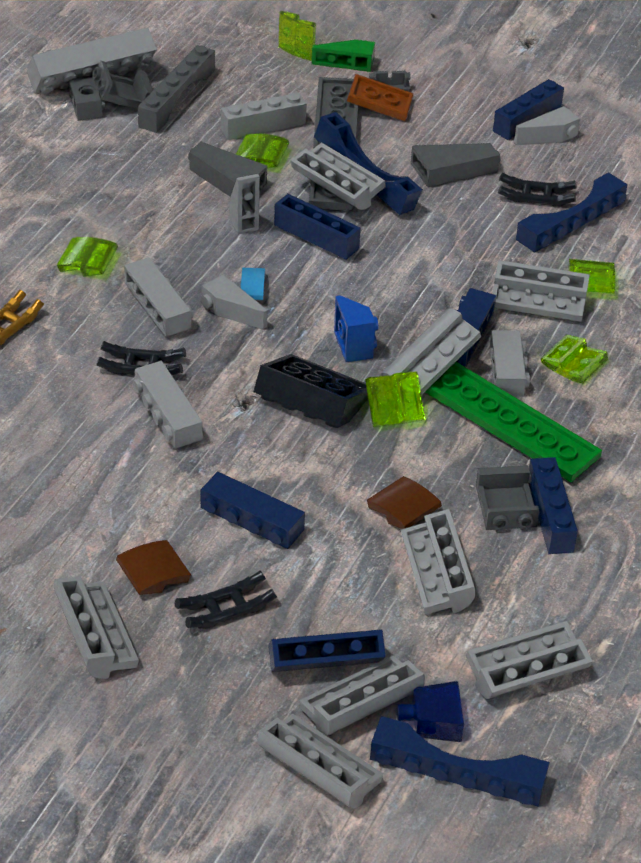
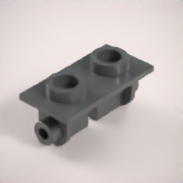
M406 70L392 71L391 77H388V71H373V73H369L370 79L405 91L411 90L409 84L410 72H406Z

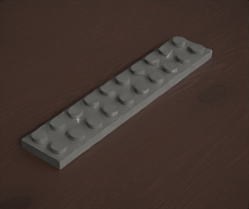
M319 77L314 135L320 118L337 112L350 124L356 138L358 105L347 102L354 79ZM315 138L313 149L320 144ZM312 180L310 181V204L320 209L352 210L353 205Z

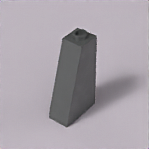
M201 141L188 154L190 170L230 197L236 179L239 177L259 174V191L267 184V165Z
M491 143L412 146L411 165L428 188L497 173L498 165L501 161L499 152L495 150Z

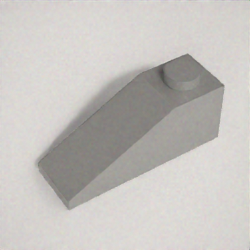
M563 106L517 125L514 143L516 145L566 141L578 136L580 118Z
M259 174L236 179L229 201V219L237 234L259 230Z
M221 275L201 285V302L205 308L215 315L264 330L267 328V309L225 275Z

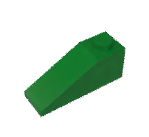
M355 39L313 45L311 64L371 72L375 56V42Z

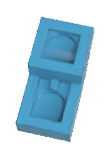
M242 267L241 289L254 300H263L265 268Z

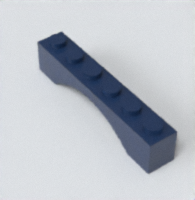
M337 112L320 118L314 135L318 142L325 144L385 180L386 187L377 195L396 213L402 215L415 209L423 189L408 176L389 174L373 164L360 148L350 124Z
M608 172L594 180L590 194L578 205L554 213L532 214L518 222L516 240L535 253L586 223L593 221L600 215L607 213L614 207L621 205L626 200L628 184Z
M384 716L380 717L371 742L370 760L376 761L379 764L394 766L410 773H419L439 781L455 783L468 789L480 790L493 796H501L516 800L522 804H530L539 807L550 763L522 754L498 760H474L459 757L442 751L427 742L409 723Z

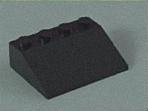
M289 354L260 365L253 392L261 395V398L265 401L279 402L285 409L299 410L304 413L305 417L311 419L318 418L325 421V424L330 427L339 428L351 421L373 394L375 387Z

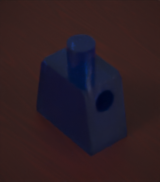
M458 681L416 687L413 690L412 704H397V720L402 722L414 721L415 731L422 738L462 742L464 719Z

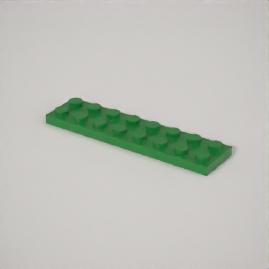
M455 362L425 391V393L530 458L555 457L561 477L569 482L574 481L601 458L602 450L458 362Z

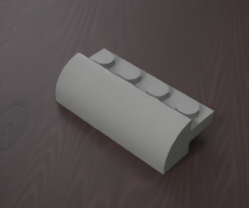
M320 143L311 151L305 148L291 160V166L294 170L360 210L370 207L371 198L386 187L385 180L323 143Z
M498 260L492 294L496 295L495 308L582 322L590 274Z
M449 308L380 374L381 379L398 393L400 391L415 402L481 338V334L463 320L460 312Z
M446 509L425 515L426 523L401 529L425 615L452 608V612L455 614L468 607L475 598V587L450 510Z
M81 576L55 579L53 585L55 594L89 674L95 678L108 679L110 671L137 668L139 659L105 582L83 583Z
M567 621L468 650L466 658L477 679L475 686L486 699L589 668L593 663L582 639L576 640Z
M392 655L299 700L300 709L316 724L318 731L329 736L422 690L425 684V676L409 660L402 663Z
M291 714L283 721L276 718L259 730L258 745L352 809L360 807L364 796L382 781V772L294 714Z

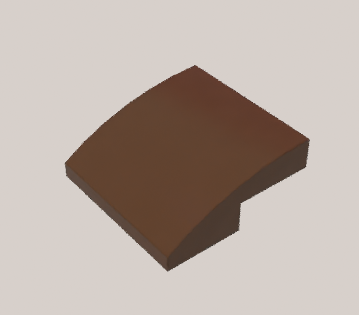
M405 476L367 499L369 509L386 515L388 524L400 529L413 526L422 520L425 515L431 514L442 506L441 501L434 494Z
M168 540L150 542L134 547L117 555L116 561L139 595L162 593L165 585L188 583L191 573Z

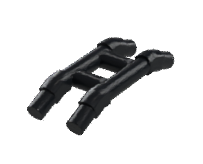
M505 173L500 175L499 181L508 184V186L514 189L522 188L521 193L500 186L498 194L507 197V199L513 202L551 204L552 206H563L567 203L576 202L575 193L552 196V192L563 193L568 190L577 189L575 180L548 183L522 180ZM531 189L542 190L544 194H531Z
M103 341L100 350L110 353L114 357L124 358L125 362L122 364L99 357L96 366L104 368L113 374L135 375V369L142 367V365H134L135 358L149 359V364L159 362V360L162 362L175 361L178 358L186 357L187 354L185 348L161 351L133 349ZM182 364L166 365L171 375L183 373Z
M260 570L252 576L238 581L236 584L204 595L176 598L175 608L196 610L206 605L210 614L187 617L185 624L187 628L207 629L214 627L215 624L238 616L260 611L278 597L273 589H270L261 596L258 595L254 599L248 600V602L245 601L242 594L251 591L256 585L266 579ZM231 597L236 606L222 611L216 601Z

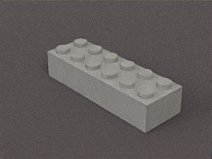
M144 28L34 54L28 66L27 74L34 93L47 94L52 92L53 89L69 88V80L93 77V71L95 67H98L100 61H105L110 74L124 75L131 70H144L149 66L157 49L149 28Z

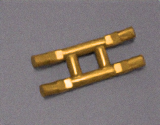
M18 290L15 296L0 309V321L6 319L12 322L6 329L0 327V346L9 337L36 318L37 313L44 305L41 300L36 299L32 306L20 317L14 312L26 297V293Z

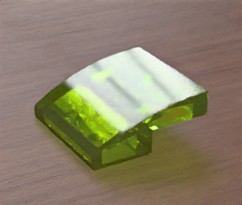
M280 11L278 47L291 55L312 61V46L315 45L316 23L299 19V14Z
M246 134L236 154L267 165V168L278 167L289 145V140L270 134Z
M72 238L57 263V267L60 272L80 270L83 277L102 275L114 256L118 245L115 242L100 238Z
M569 259V271L590 274L587 291L615 294L614 263Z
M566 334L540 359L541 363L567 379L583 384L608 360L607 351L587 347L585 338Z
M417 372L395 373L391 376L368 377L365 379L373 427L425 420Z

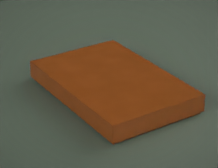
M355 74L347 102L406 121L413 93Z

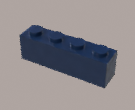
M548 79L497 109L494 116L493 132L509 141L515 137L517 125L561 108L564 87Z
M286 194L275 203V226L346 260L359 250L361 227L290 194Z
M470 288L466 296L461 297L459 309L456 310L462 314L463 320L480 332L481 337L494 314L496 295ZM480 339L456 362L466 367Z
M556 458L530 459L528 484L534 506L539 507L538 520L548 554L574 553L578 530Z
M218 471L200 490V505L202 509L286 549H289L304 531V511Z
M383 629L271 639L268 644L271 672L378 663L386 657Z

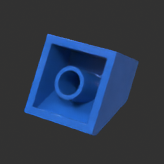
M341 295L336 296L334 334L345 362L373 359L374 349L377 348L375 331L378 330L377 317L372 315L368 306Z

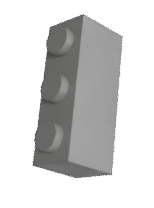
M492 330L489 350L493 384L514 397H524L525 387H529L530 375L528 372H525L527 371V356H523L525 355V341H521L520 331Z

